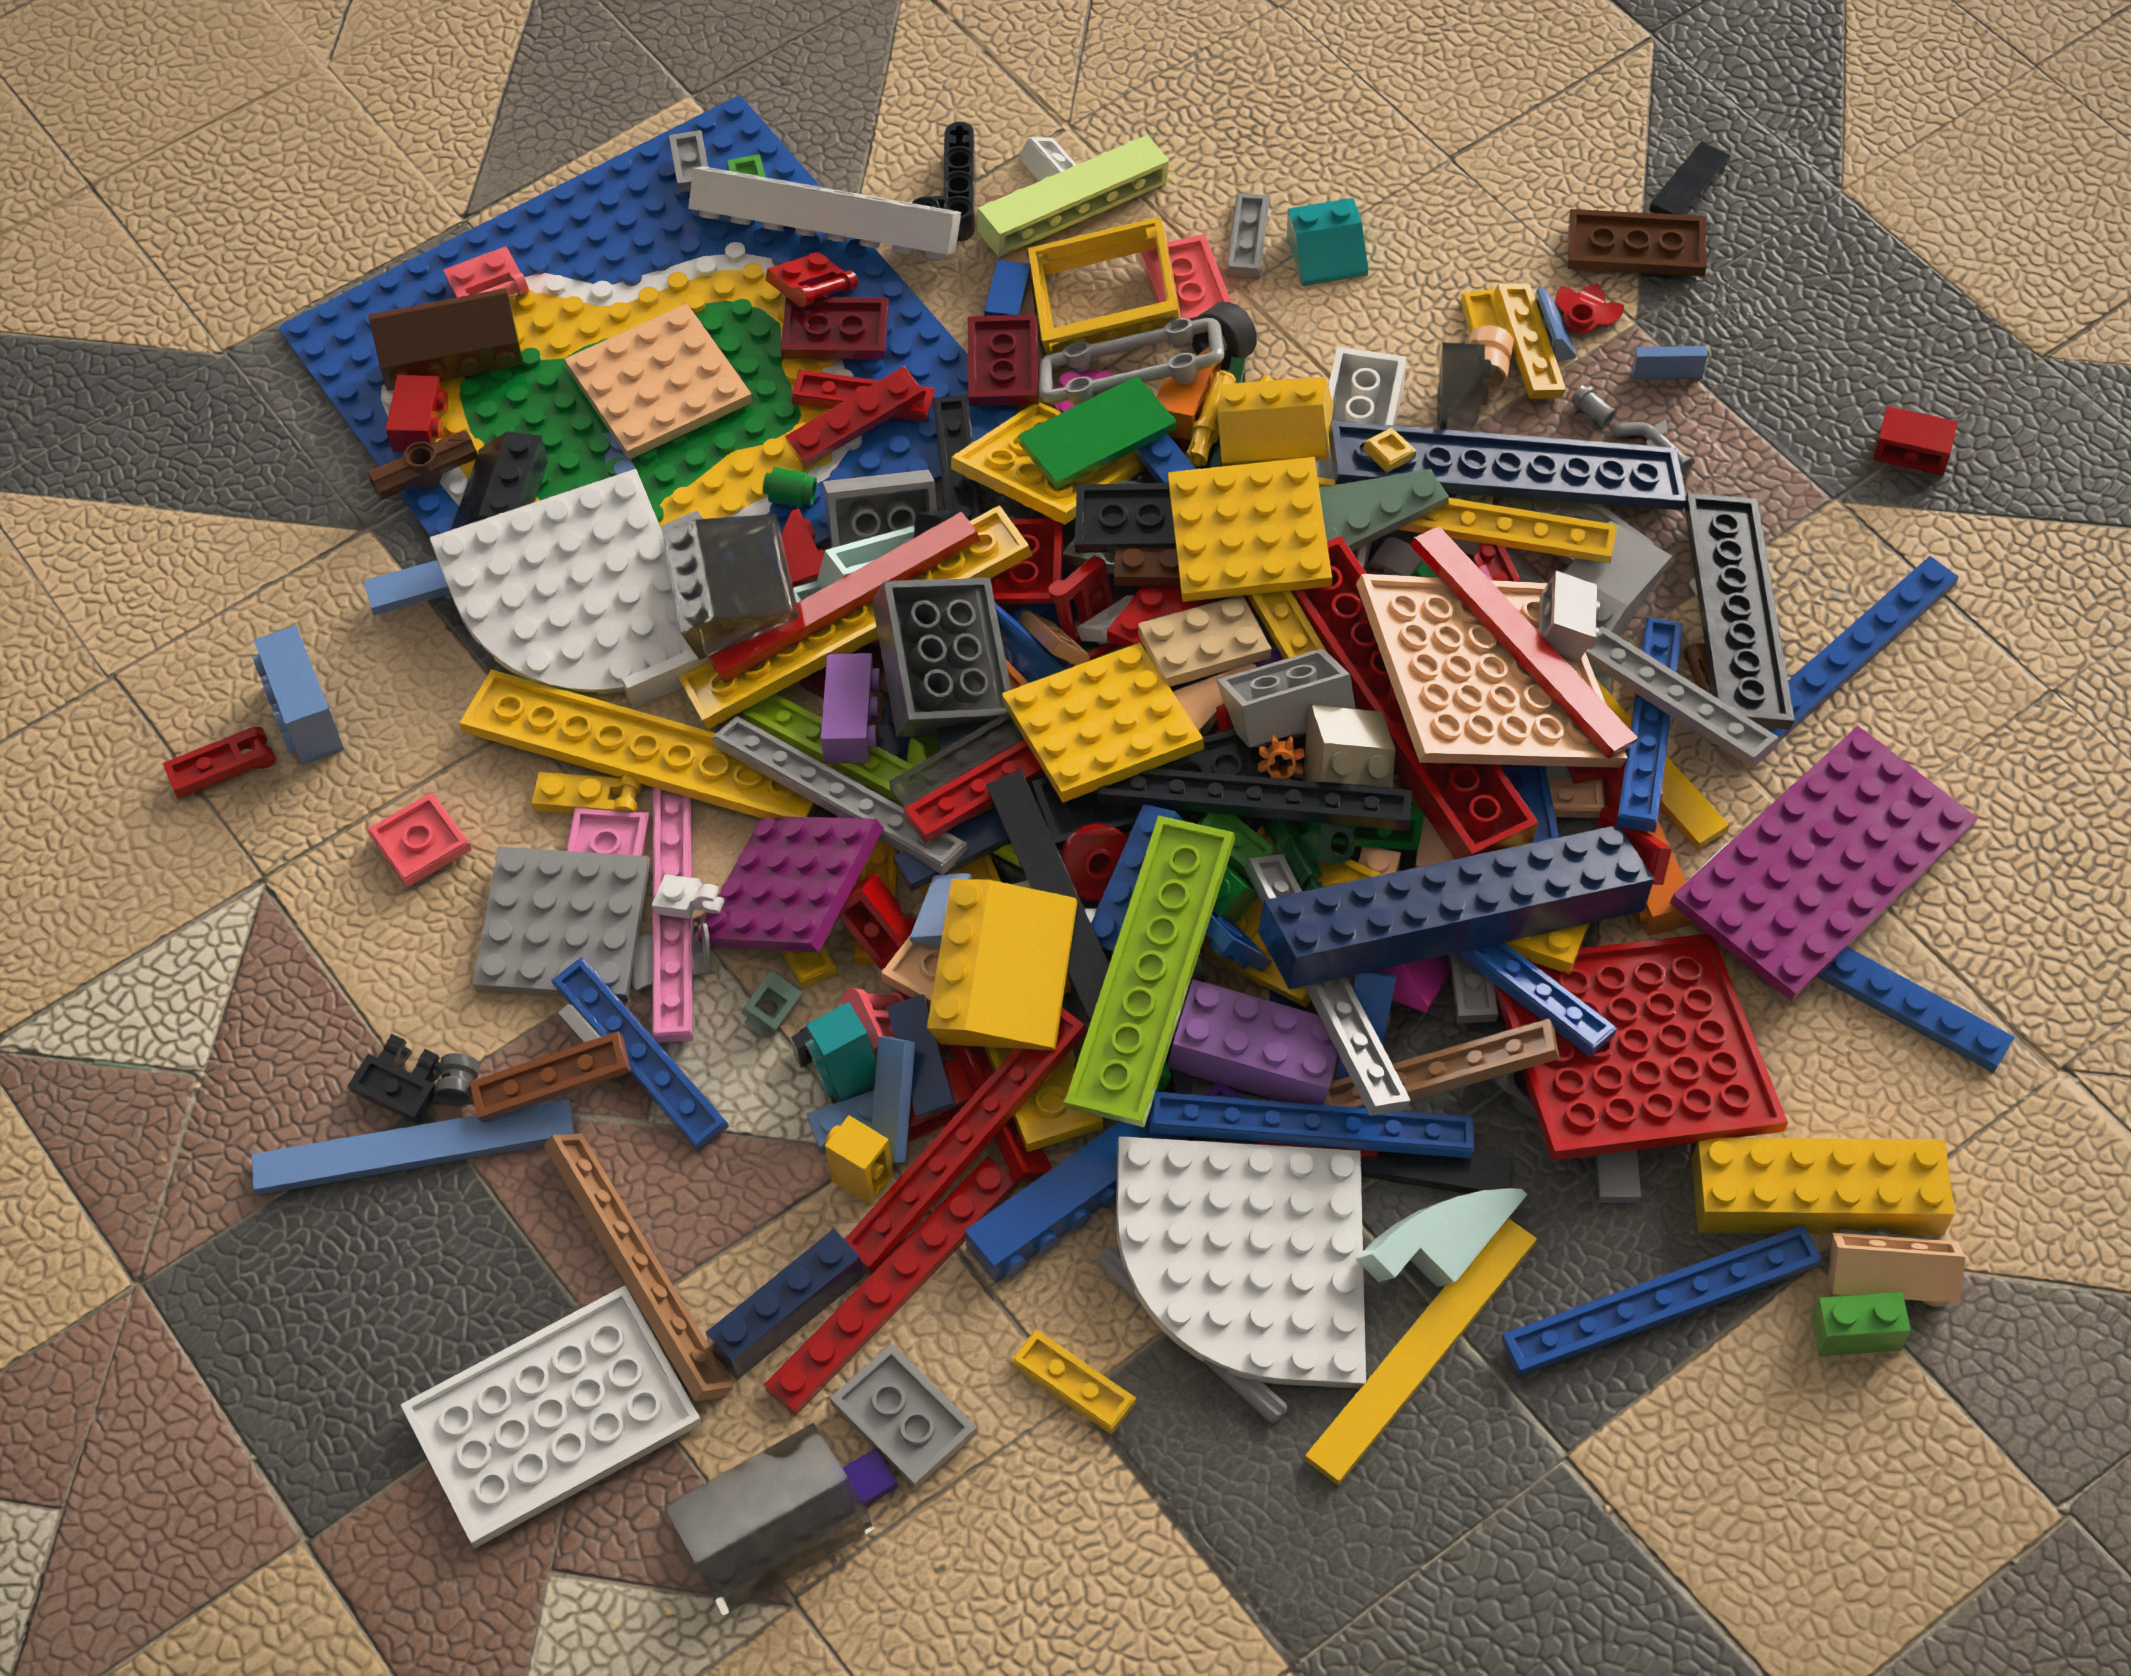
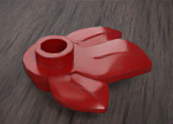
M1598 283L1590 285L1578 293L1568 287L1561 286L1555 297L1556 306L1564 314L1563 323L1565 327L1575 334L1584 335L1591 333L1596 327L1611 326L1621 318L1624 311V304L1606 303L1603 290Z

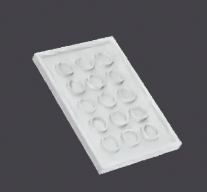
M626 1285L400 1404L474 1549L702 1425L698 1413Z

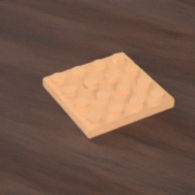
M684 304L564 359L567 370L628 460L753 403L751 392L688 304Z

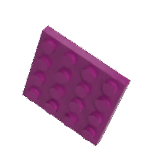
M761 818L755 826L744 850L739 855L738 861L727 881L721 888L718 897L723 898L724 903L720 913H708L705 917L704 923H707L710 947L819 953L884 827L877 819ZM701 928L696 935L700 942L702 940Z

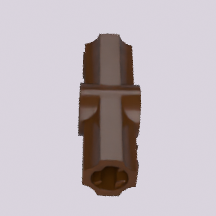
M463 430L433 444L427 442L413 443L407 447L403 457L367 472L379 500H383L413 486L419 488L433 487L439 483L443 473L479 457L471 437L467 431Z

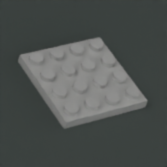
M498 847L473 979L475 991L563 997L553 986L551 980L582 956L620 1001H628L634 956L651 864L649 857Z

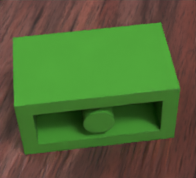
M1903 1292L1821 1297L1818 1299L1811 1316L1818 1356L1901 1351L1911 1332Z

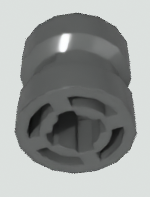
M450 1053L442 1056L439 1065L442 1079L436 1083L435 1098L451 1106H467L472 1104L473 1096L470 1081L478 1077L479 1061L461 1053Z

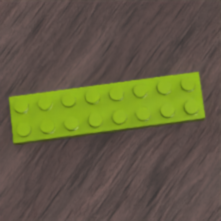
M1158 815L1065 1099L1066 1108L1145 1127L1235 842L1234 832Z

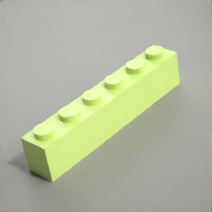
M1148 135L1129 141L1123 146L1101 153L1097 157L1081 164L1073 165L1069 169L1051 177H1045L1028 187L1017 189L1007 196L987 202L978 208L977 232L998 257H1001L1167 184L1169 159Z

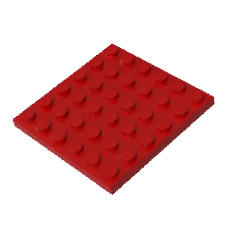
M1699 934L1583 947L1579 949L1570 974L1531 962L1617 1028L1614 1037L1590 1057L1554 1030L1560 1059L1521 1070L1552 1161L1691 1144L1715 1138H1740L1785 1132L1788 1124L1787 1118L1717 943L1710 935ZM1493 983L1495 995L1507 1030L1542 1021Z

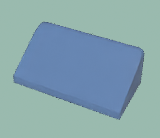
M1539 287L1536 290L1535 300L1556 361L1576 358L1577 354L1569 332L1563 323L1561 311L1543 287Z
M959 873L933 876L910 935V941L940 949L951 879H971V874Z

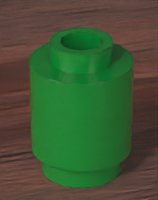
M777 467L773 468L771 474L766 473L763 481V494L768 495L770 503L803 508L804 505L812 506L817 491L816 477H810L808 472Z

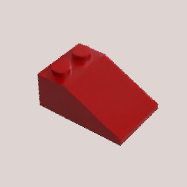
M1051 518L1010 519L1029 545L1033 556L990 578L995 603H1054L1050 599L1048 589L1051 583L1063 579L1064 546L1062 523Z

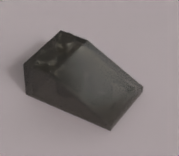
M1442 342L1437 389L1436 429L1471 431L1479 420L1480 405H1487L1488 384H1483V380L1490 381L1491 359H1485V344Z

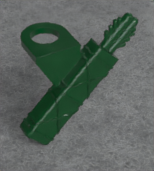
M1265 818L1262 822L1263 829L1272 841L1276 853L1284 855L1302 892L1324 887L1322 882L1318 881L1322 876L1318 866L1319 862L1344 863L1351 858L1355 849L1354 834L1346 825L1317 823L1305 834L1301 835L1293 820ZM1338 832L1345 838V849L1339 855L1335 854L1331 848L1332 837Z

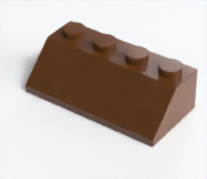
M507 288L368 314L380 370L387 391L394 390L397 375L439 376L440 381L524 364Z

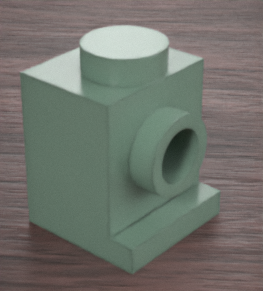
M770 970L743 1008L742 1014L747 1017L744 1022L745 1025L761 1036H764L766 1031L774 1036L799 1002L803 992ZM771 1003L775 1006L776 1012L773 1015H767L762 1011V1005Z

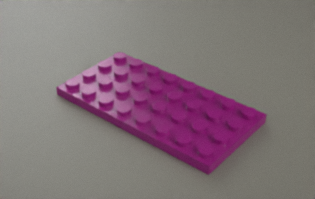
M1857 726L1673 894L1669 903L1792 1002L1975 825L1978 817L1869 733Z

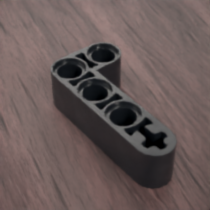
M959 121L948 125L945 129L943 196H924L912 202L913 204L961 212L957 241L967 240L975 232L976 152L974 130L970 124Z

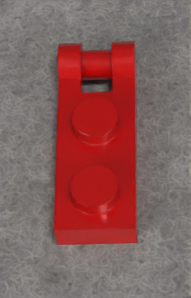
M252 727L162 764L177 799L253 768H268L275 763L276 757L272 748L266 745L268 740L262 727ZM247 748L252 749V750H250V751H248V752H245V753H243V754H241V752H240V751H242V750H244V749H247Z

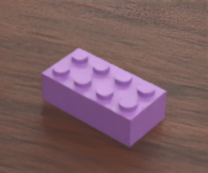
M1192 979L1172 1044L1168 1067L1169 1069L1173 1068L1188 1073L1191 1076L1215 1083L1218 1081L1229 1087L1282 1102L1324 1105L1338 1052L1319 1015Z

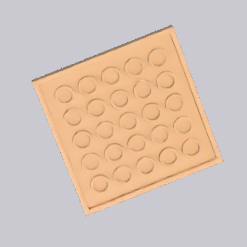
M1361 574L1356 585L1419 763L1620 768L1627 759L1625 751L1609 759L1606 758L1440 578ZM1491 581L1538 631L1540 594L1548 583ZM1584 653L1580 661L1562 656L1604 701L1586 653Z

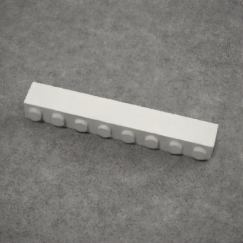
M704 166L693 168L688 208L699 210V216L704 218L719 219V214L731 216V222L750 225L751 220L763 222V228L781 231L783 226L794 227L795 234L804 236H815L816 231L827 233V239L832 241L847 242V238L850 237L860 239L859 245L879 248L880 243L892 245V251L911 254L912 249L925 251V257L933 259H944L945 255L956 252L961 212Z

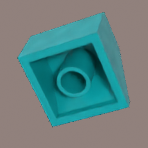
M1354 198L1288 209L1287 240L1302 286L1368 275L1369 270L1363 226Z

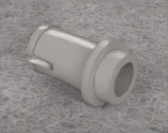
M1581 386L1571 398L1574 409L1577 412L1582 410L1597 422L1600 427L1605 428L1616 416L1617 410L1595 395V389L1592 387Z

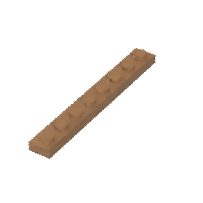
M582 1133L551 1135L544 1144L545 1149L589 1221L591 1228L602 1243L610 1260L625 1282L629 1292L638 1304L647 1323L664 1348L667 1357L671 1360L684 1382L686 1389L694 1401L725 1397L733 1388L732 1383Z

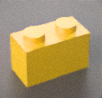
M848 1115L841 1126H834L828 1133L825 1140V1149L832 1182L872 1205L894 1176L889 1139Z

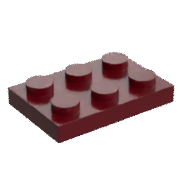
M786 297L781 340L782 359L885 360L889 299L877 297H821L815 299L811 305L800 307Z
M1037 314L968 317L969 406L1039 404Z

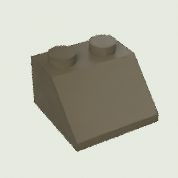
M1308 705L1303 781L1392 788L1395 747L1382 712Z

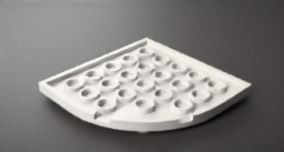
M636 469L430 537L437 561L464 625L475 641L481 644L494 657L495 661L521 678L573 693L575 691L597 692V695L625 692L622 681L624 677L707 643Z
M1137 1137L1118 1138L1116 1228L1120 1256L1124 1269H1127L1128 1275L1135 1287L1134 1292L1148 1315L1166 1335L1201 1361L1206 1359L1219 1367L1227 1369V1373L1245 1379L1283 1385L1359 1389L1366 1384L1363 1266L1356 1260L1363 1252L1360 1150Z

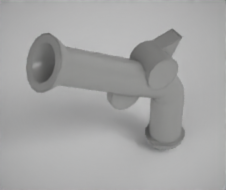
M1667 419L1655 426L1645 422L1620 423L1618 421L1613 424L1612 434L1615 438L1642 436L1647 439V446L1676 448L1682 475L1693 467L1695 459L1686 457L1666 438L1668 431L1666 426Z

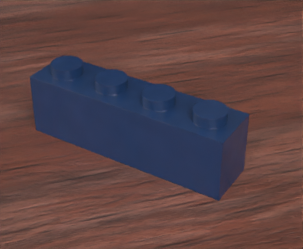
M835 1229L831 1230L706 1331L709 1346L716 1358L736 1380L740 1379L864 1277L860 1256Z

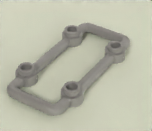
M1177 318L1168 322L1164 328L1092 345L1084 341L1072 343L1065 347L1062 352L1047 355L1039 362V396L1046 403L1053 404L1069 400L1074 406H1077L1093 398L1095 394L1105 392L1135 376H1138L1143 383L1171 376L1179 384L1191 383L1197 378L1198 370L1216 366L1223 360L1224 346L1221 325L1214 318H1203L1191 321L1188 318ZM1208 332L1210 353L1195 356L1192 353H1180L1173 356L1168 363L1096 380L1084 376L1070 380L1065 387L1053 389L1052 368L1067 365L1074 372H1083L1091 367L1093 358L1166 341L1171 343L1174 348L1182 349L1192 344L1194 335Z

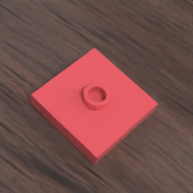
M433 792L367 829L369 837L406 888L472 850L466 837Z

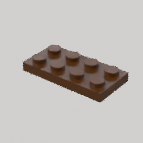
M1570 209L1568 218V269L1705 277L1706 216Z

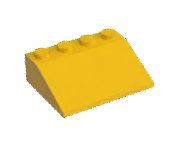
M951 879L927 1029L940 1044L1037 1050L1056 1049L1078 903L1076 898L992 880Z

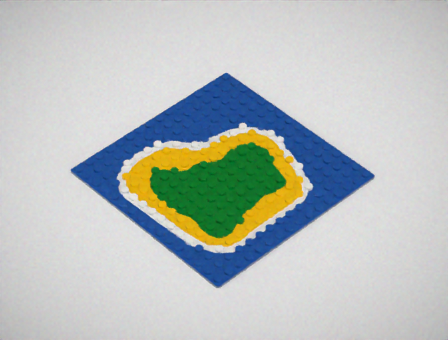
M736 96L283 323L279 327L282 337L378 467L403 457L404 452H392L386 433L394 390L387 391L368 314L455 298L446 281L443 270L507 246L519 271L524 275L529 288L528 293L520 296L516 293L509 296L524 364L440 381L442 389L448 393L449 402L447 411L442 412L441 416L443 422L442 438L437 439L436 442L465 430L471 437L478 454L481 447L507 431L540 435L543 440L548 464L535 500L537 502L608 478L607 473L610 477L615 476L614 465L618 461L624 460L622 458H613L606 465L605 454L610 450V442L607 437L602 436V433L610 432L567 370L564 359L684 304H688L751 392L753 401L751 404L634 457L631 461L638 472L659 526L698 510L713 534L715 543L675 561L696 614L773 573L771 569L772 554L792 510L799 508L803 519L808 518L815 532V539L813 541L817 548L830 541L823 481L929 470L935 483L942 479L933 406L928 423L889 418L804 468L787 444L785 436L830 409L792 404L791 395L799 370L881 380L905 366L919 386L935 388V398L968 395V354L875 248L859 245L860 239L848 237L847 242L832 241L827 239V233L815 231V236H804L795 234L794 227L783 226L781 231L763 228V222L751 220L750 225L731 222V216L719 214V219L700 217L699 210L688 209L690 191L679 193L669 140V135L701 130L709 168L729 171L727 160L760 154L766 178L821 187L740 96ZM819 252L843 271H853L858 279V286L855 290L850 292L839 291L824 297H877L889 299L885 360L782 359L781 340L786 296L765 280L767 269ZM1013 405L969 406L973 442L1019 412ZM475 460L443 473L439 483L433 487L419 488L413 486L397 493L429 537L451 530ZM777 467L808 472L810 477H816L817 491L813 505H804L803 508L770 503L768 495L763 494V481L766 473L771 474L773 468Z

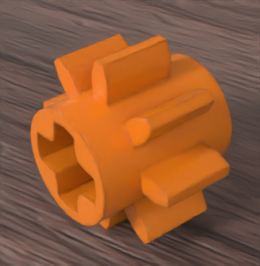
M1274 735L1272 736V744L1269 748L1259 747V754L1267 759L1258 763L1259 772L1268 770L1270 778L1291 780V775L1294 772L1303 774V765L1296 762V760L1302 759L1305 756L1304 749H1294L1292 736L1287 741H1278ZM1282 755L1283 759L1287 760V764L1281 765L1278 760H1275V756Z

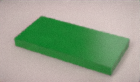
M1135 376L1019 434L1018 444L1058 490L1177 430V421L1141 379Z

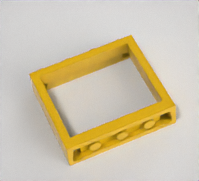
M1160 216L1028 248L1041 337L1047 355L1062 352L1065 347L1075 342L1084 341L1092 345L1164 328L1171 320L1181 318L1167 238ZM1157 249L1166 301L1054 328L1046 275Z

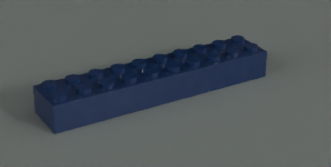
M1615 825L1266 899L1263 904L1258 934L1288 989L1291 990L1643 912L1654 878L1622 829Z

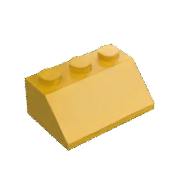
M1326 377L1220 384L1218 424L1222 465L1233 466L1315 457V461L1329 460L1330 442L1328 429L1332 421L1333 402Z

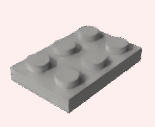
M892 1343L830 1397L831 1405L878 1450L915 1490L978 1434L977 1427Z

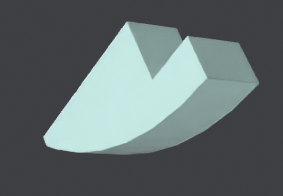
M914 526L825 550L817 581L787 589L781 611L914 538Z
M1513 1188L1483 1190L1457 1196L1421 1209L1395 1223L1382 1233L1356 1260L1378 1282L1395 1278L1411 1260L1437 1287L1455 1283L1527 1194L1522 1189Z

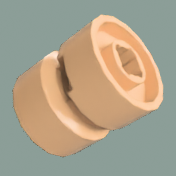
M1491 325L1480 326L1470 333L1462 375L1464 382L1470 388L1481 392H1494L1505 386L1514 341L1510 333L1498 326Z

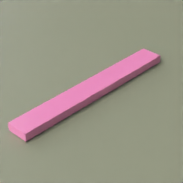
M653 787L654 901L665 874L693 878L692 798ZM653 909V1038L657 1043L693 1041V915L691 919L658 915Z

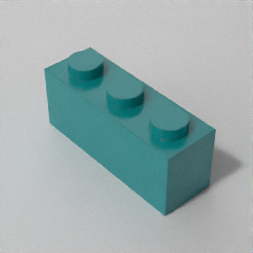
M849 1002L806 1024L811 1039L805 1043L813 1057L812 1062L819 1074L818 1079L829 1098L836 1095L839 1102L874 1090L877 1061L868 1033Z

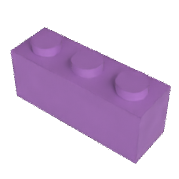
M872 653L827 654L821 729L824 763H869L870 747H877V726L872 725V719L879 718L878 696H874V691H880L881 673L880 668H873Z

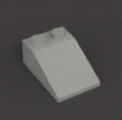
M1610 521L1609 524L1617 525L1611 563L1576 558L1565 570L1564 574L1597 585L1596 601L1600 602V609L1596 617V627L1600 628L1603 626L1620 637L1673 559V556Z

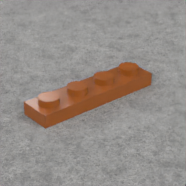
M616 1031L470 1081V1087L477 1118L482 1122H486L630 1073L631 1068L623 1036Z

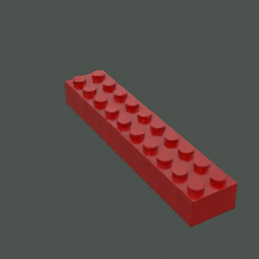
M1341 536L1328 541L1332 586L1291 590L1327 653L1350 673L1355 708L1383 713L1395 747L1394 770L1406 788L1413 790L1412 797L1453 858L1459 859L1533 843L1539 822L1499 765L1419 763L1356 585L1361 574L1367 573Z

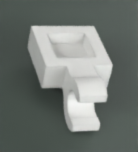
M665 874L652 907L658 915L691 919L694 910H702L713 914L720 913L724 899L716 897L719 890L718 886L712 884L702 885L700 879Z

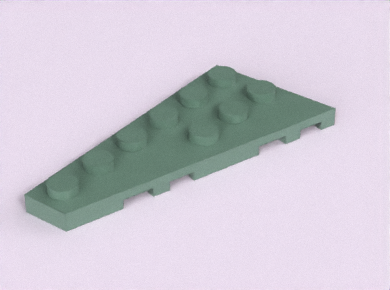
M1431 469L1319 488L1327 542L1341 536L1351 551L1449 504V496Z

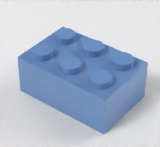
M294 625L254 639L259 654L252 656V659L263 683L264 691L272 707L275 720L289 754L297 752L301 764L304 765L344 750L297 626Z

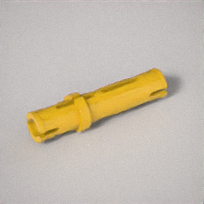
M1220 370V374L1218 371L1215 372L1200 417L1192 426V439L1185 456L1193 466L1200 467L1201 464L1203 466L1206 465L1211 447L1219 438L1218 403L1220 384H1233L1236 382V378L1230 372Z

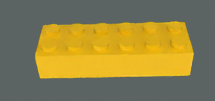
M1715 1138L1696 1143L1692 1156L1698 1233H1782L1804 1225L1809 1234L1837 1233L1840 1227L1875 1232L1876 1228L1886 1229L1887 1233L1900 1235H1945L1955 1214L1945 1140Z

